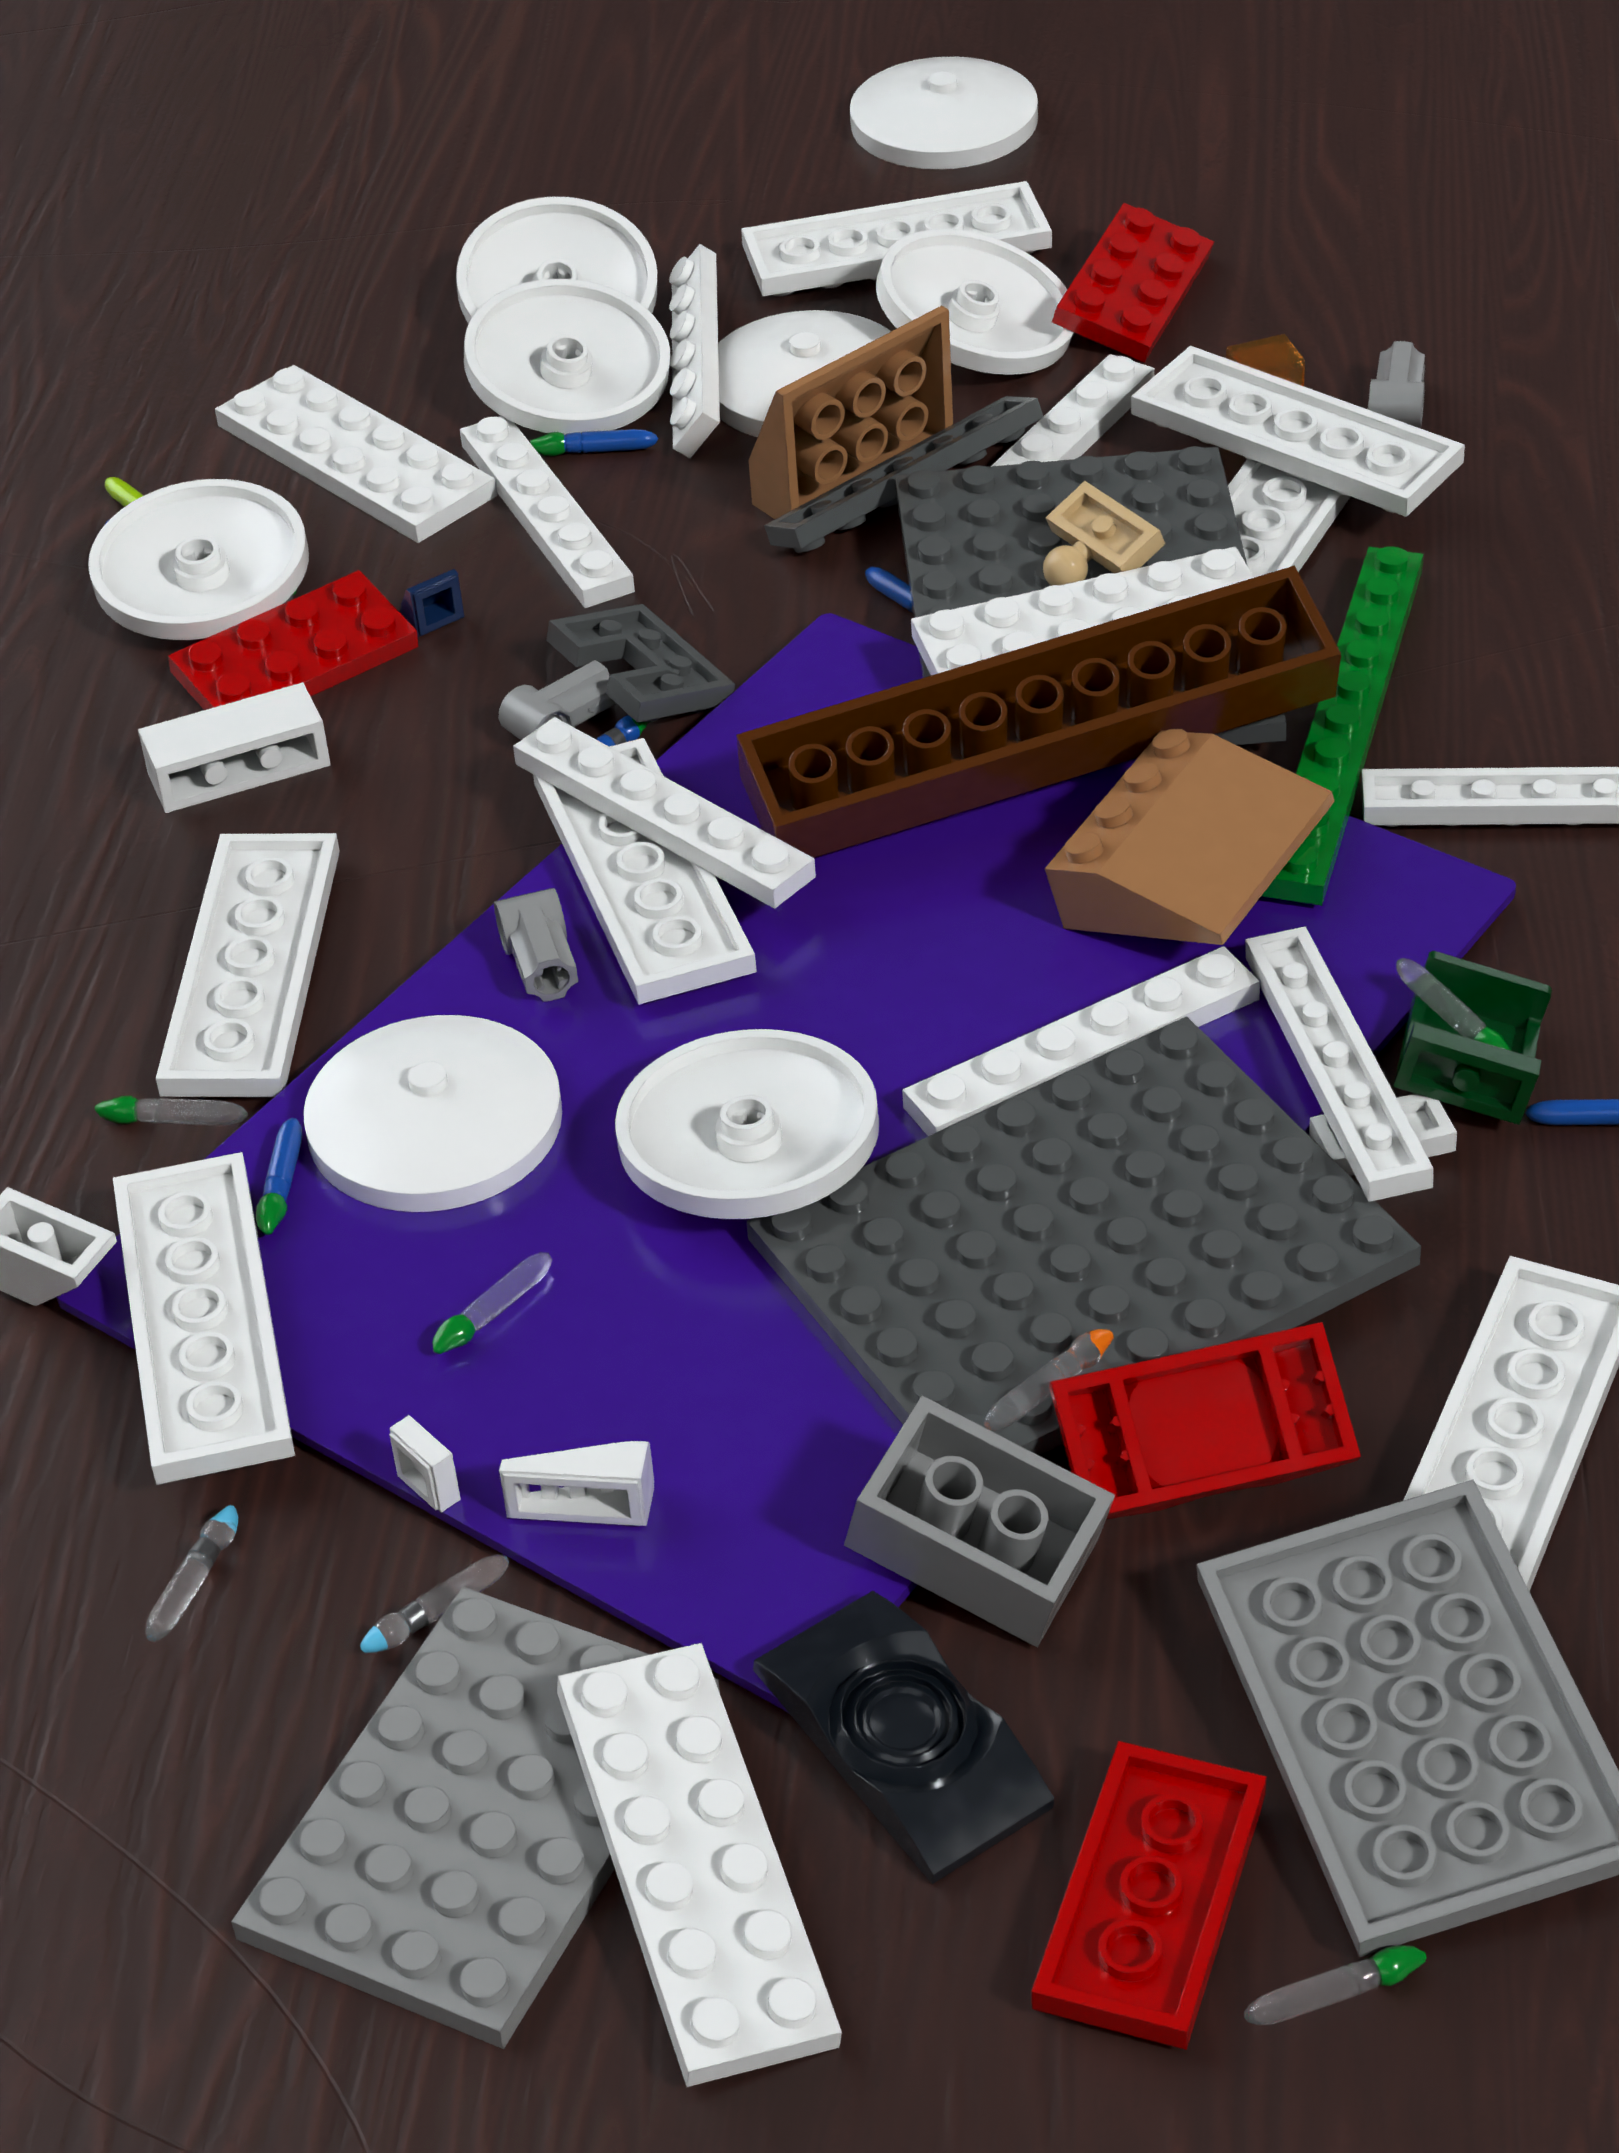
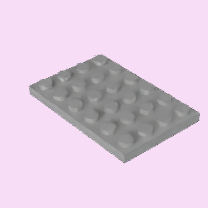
M1473 1479L1197 1564L1199 1585L1359 1957L1619 1875V1770Z
M462 1586L231 1921L236 1939L504 2049L615 1869L557 1694L558 1676L650 1654ZM714 1678V1679H715V1682H716V1685H717V1687H718V1690H719V1682H718V1679Z

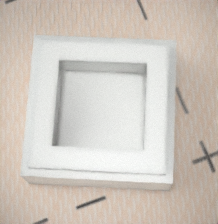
M410 1415L390 1427L389 1436L398 1477L431 1507L439 1510L441 1513L461 1500L452 1453Z

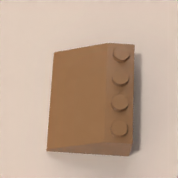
M940 306L777 390L749 458L752 505L773 519H777L953 425L949 309Z
M1182 729L1161 730L1045 868L1063 928L1223 945L1335 802L1332 791L1214 734L1186 732Z

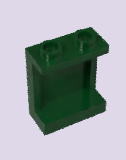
M1431 951L1428 954L1412 998L1393 1087L1520 1125L1540 1073L1542 1060L1536 1059L1535 1056L1540 1026L1551 999L1552 988L1537 981L1437 951ZM1489 1027L1502 1035L1510 1050L1474 1040V1038L1481 1030Z

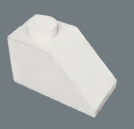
M7 1187L0 1194V1291L37 1306L77 1288L117 1242L115 1233Z

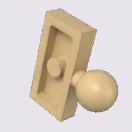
M1084 481L1045 517L1051 531L1072 546L1063 545L1052 549L1045 557L1043 574L1047 582L1053 586L1085 580L1088 572V562L1091 559L1112 573L1142 567L1165 545V541L1158 528Z

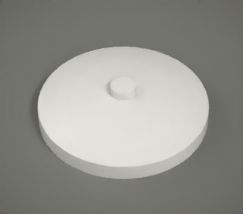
M932 57L913 60L892 66L875 74L856 90L850 103L851 131L855 140L862 148L887 162L920 169L970 167L1001 158L1019 148L1032 136L1038 122L1037 93L1032 84L1023 75L1009 67L992 61L969 57Z
M541 197L525 200L503 208L484 220L472 232L462 248L457 264L458 301L468 324L476 311L491 297L510 287L536 280L576 279L601 284L628 295L651 313L657 298L656 260L644 235L633 223L616 211L604 205L579 198Z
M931 229L909 234L890 246L885 253L877 275L876 293L878 301L884 313L896 328L940 306L949 309L951 363L967 369L1004 375L1025 374L1042 370L1057 362L1064 355L1074 333L1052 323L1056 306L1067 291L1061 280L1030 254L990 236L956 229Z
M544 279L510 287L491 297L476 311L469 322L465 334V373L478 397L493 411L507 420L544 433L560 432L566 435L567 433L608 431L624 427L644 416L654 407L664 393L668 381L670 346L666 333L658 320L643 305L628 295L613 288L589 281Z
M825 310L781 313L753 321L736 329L718 343L720 419L743 433L758 437L777 390L891 331L883 325L861 316Z
M204 479L182 482L155 490L121 509L98 533L89 554L88 564L96 598L102 609L115 622L129 630L150 637L169 640H193L208 638L285 603L303 580L309 561V549L304 525L299 514L282 496L265 487L249 482L229 479Z
M434 1015L407 1019L381 1027L356 1039L335 1054L317 1074L309 1089L304 1106V1125L309 1150L314 1163L322 1175L338 1190L356 1200L379 1208L405 1212H433L464 1207L493 1197L512 1187L532 1172L548 1154L557 1138L562 1119V1101L557 1074L545 1052L527 1036L511 1027L483 1018L461 1015Z
M748 1029L703 1037L683 1044L657 1058L645 1067L625 1090L617 1108L615 1127L618 1150L624 1169L631 1180L647 1195L668 1207L697 1216L718 1219H751L778 1215L802 1208L830 1195L845 1185L861 1170L871 1156L878 1138L879 1116L876 1091L868 1073L859 1062L839 1047L816 1037L797 1032Z

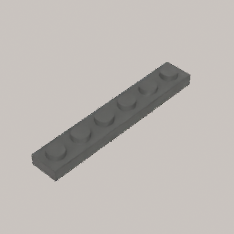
M1005 396L769 522L764 527L770 545L794 548V551L797 553L816 549L825 543L824 536L831 532L854 528L866 521L865 514L876 508H887L897 505L895 475L912 474L920 470L946 471L957 464H969L984 458L987 455L986 449L996 443H1007L1021 438L1026 433L1025 427L1044 418L1038 398Z

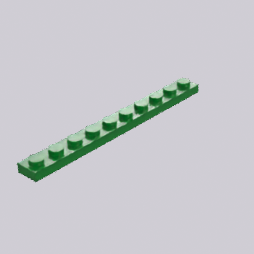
M1393 546L1383 548L1368 547L1337 644L1341 652L1336 697L1318 703L1296 772L1297 775L1332 791L1335 802L1262 894L1263 897L1323 905L1359 785L1362 769L1365 765L1422 574L1424 556L1422 553L1407 552L1402 548Z

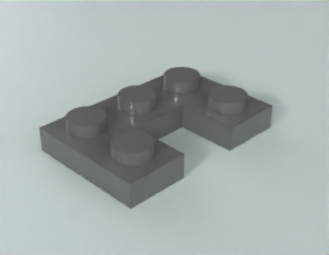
M644 604L549 621L547 641L574 666L583 667L594 660L601 663L624 658L636 669L610 674L607 695L636 722H655L661 717L686 712L700 713L707 708L718 706L734 692L735 683Z

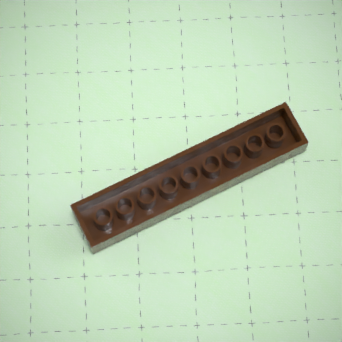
M1294 565L737 734L740 777L762 830L815 858L1136 759L1161 730L1182 729L1186 732L1217 734L1336 697L1341 652Z

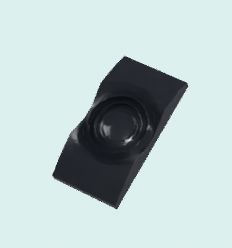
M874 1591L754 1660L753 1671L931 1884L939 1881L1053 1809L1055 1798L1003 1717L973 1698L955 1678L927 1630L895 1604Z

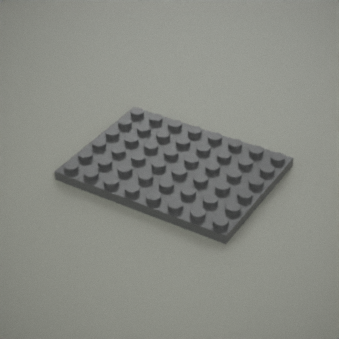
M1192 446L1174 451L1151 453L1136 451L1128 455L1105 457L1081 456L1071 460L1049 462L1026 461L1021 464L992 467L976 465L967 469L935 472L920 470L912 474L895 475L896 497L914 618L934 614L940 610H952L988 602L994 598H1006L1042 590L1051 586L1043 574L1045 557L1052 549L1058 546L1072 545L1051 531L1045 517L1084 481L1160 530L1165 545L1142 567L1161 561H1173L1204 554L1215 549L1231 547L1237 548L1247 564L1219 448ZM1091 559L1088 562V572L1085 580L1112 572ZM919 652L922 677L931 676ZM1281 713L1214 735L1235 745L1286 741L1287 722L1285 714Z
M1187 1016L863 1166L841 1188L810 1205L778 1215L747 1220L748 1240L903 1425L923 1395L1039 1456L1064 1444L1049 1389L1051 1381L1295 1328L1420 1265L1421 1245L1376 1201L1368 1202L1361 1186ZM1096 1329L1111 1330L1114 1339L1098 1361V1353L1090 1347L1086 1339V1333Z

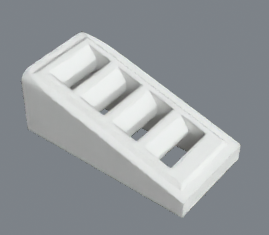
M648 1441L618 1442L503 1459L501 1461L499 1472L507 1518L647 1526L654 1492V1474L650 1442ZM529 1484L540 1485L541 1491L530 1492Z

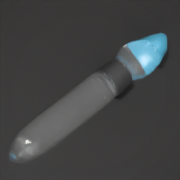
M226 1506L202 1526L200 1538L182 1561L147 1619L145 1628L147 1640L151 1642L160 1641L172 1631L209 1574L220 1551L226 1548L234 1539L239 1519L234 1506Z
M498 1554L484 1557L419 1596L416 1600H413L399 1610L398 1613L385 1615L367 1632L360 1644L361 1650L364 1653H376L399 1646L405 1642L410 1633H414L442 1617L462 1586L481 1593L497 1582L507 1571L509 1558Z

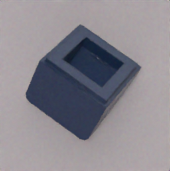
M455 569L406 589L399 612L417 630L418 637L464 618L459 576Z

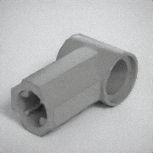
M1394 341L1389 349L1380 352L1377 378L1371 379L1368 410L1421 429L1425 393V354L1417 351L1412 342Z
M594 660L539 691L532 685L524 684L515 687L506 695L499 708L498 719L501 726L520 740L554 717L572 727H576L616 704L607 695L608 669Z
M555 888L494 901L496 922L506 955L513 954L526 993L540 997L543 1002L564 998L567 990L572 985L578 983L576 964L567 943L565 920Z

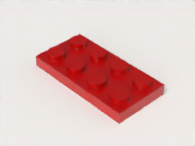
M1123 203L1056 306L1052 323L1145 363L1208 260L1214 241L1200 236L1193 229L1180 227L1156 217L1146 209Z
M358 570L168 655L170 672L203 710H207L302 682L311 697L418 648L417 630L369 579Z
M1118 1741L1031 1991L1032 2009L1187 2050L1266 1796L1267 1776Z

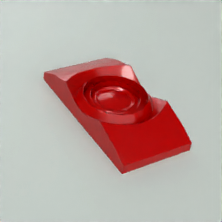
M1323 1322L1051 1381L1049 1384L1071 1472L1115 1495L1106 1519L1161 1511L1203 1497L1234 1490L1272 1486L1352 1463L1361 1458Z

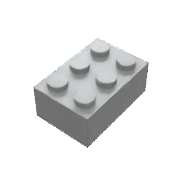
M922 1395L858 1497L844 1546L1038 1648L1095 1547L1115 1495Z

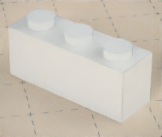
M303 682L138 729L147 772L165 813L331 766L323 720Z

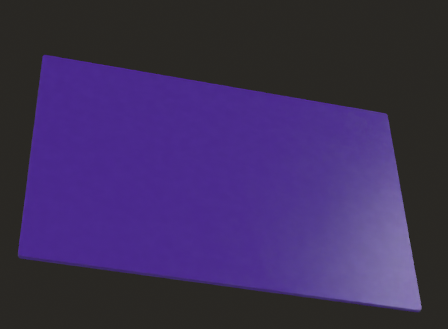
M831 613L823 614L660 756L656 762L664 777L762 830L740 777L736 735L921 679L923 677L919 650L915 645ZM1132 759L815 857L816 877L775 909L715 876L755 953L757 972L638 1005L564 846L561 844L498 900L555 888L565 920L567 943L576 964L578 983L572 985L567 990L564 998L543 1002L540 997L526 993L513 954L506 955L493 904L205 1158L209 1159L234 1153H243L255 1217L256 1206L261 1197H263L264 1184L278 1131L282 1124L290 1118H296L301 1124L303 1132L302 1143L290 1192L286 1200L287 1212L285 1217L270 1235H264L256 1223L292 1437L667 1646L677 1649L702 1643L712 1671L788 1712L753 1671L755 1659L871 1591L878 1593L899 1607L918 1585L844 1546L856 1501L903 1427V1424L748 1240L747 1220L749 1219H718L685 1213L656 1201L631 1180L621 1162L615 1119L621 1097L633 1079L645 1067L667 1052L691 1041L724 1032L748 1029L784 1030L827 1041L839 1047L860 1063L868 1073L876 1091L879 1132L876 1145L864 1165L866 1166L928 1137L903 1108V1089L1223 946L1253 974L1246 960L1245 939L1305 926L1376 1058L1408 1021L1412 998L1428 954L1431 951H1437L1462 959L1514 899L1516 883L1508 877L1349 816L1322 906L1261 896L1223 945L1064 929L1045 868L1136 761V759ZM1260 988L1259 1000L1198 1028L1309 1135L1310 1117L1323 1115L1324 1113ZM424 1016H472L511 1027L527 1036L545 1052L556 1071L562 1101V1119L557 1138L548 1154L532 1172L512 1187L493 1197L464 1207L443 1211H394L363 1203L338 1190L322 1175L313 1161L304 1125V1106L309 1089L317 1074L335 1054L356 1039L376 1029L403 1020ZM118 1234L116 1236L117 1242L77 1288L57 1296L59 1307L136 1350L121 1236ZM459 1314H463L471 1320L475 1327V1334L470 1342L441 1354L433 1352V1338L445 1320ZM408 1415L453 1455L461 1500L442 1513L431 1507L397 1475L389 1428ZM618 1442H650L654 1492L647 1526L507 1518L499 1472L503 1459ZM529 1484L530 1492L541 1491V1486Z

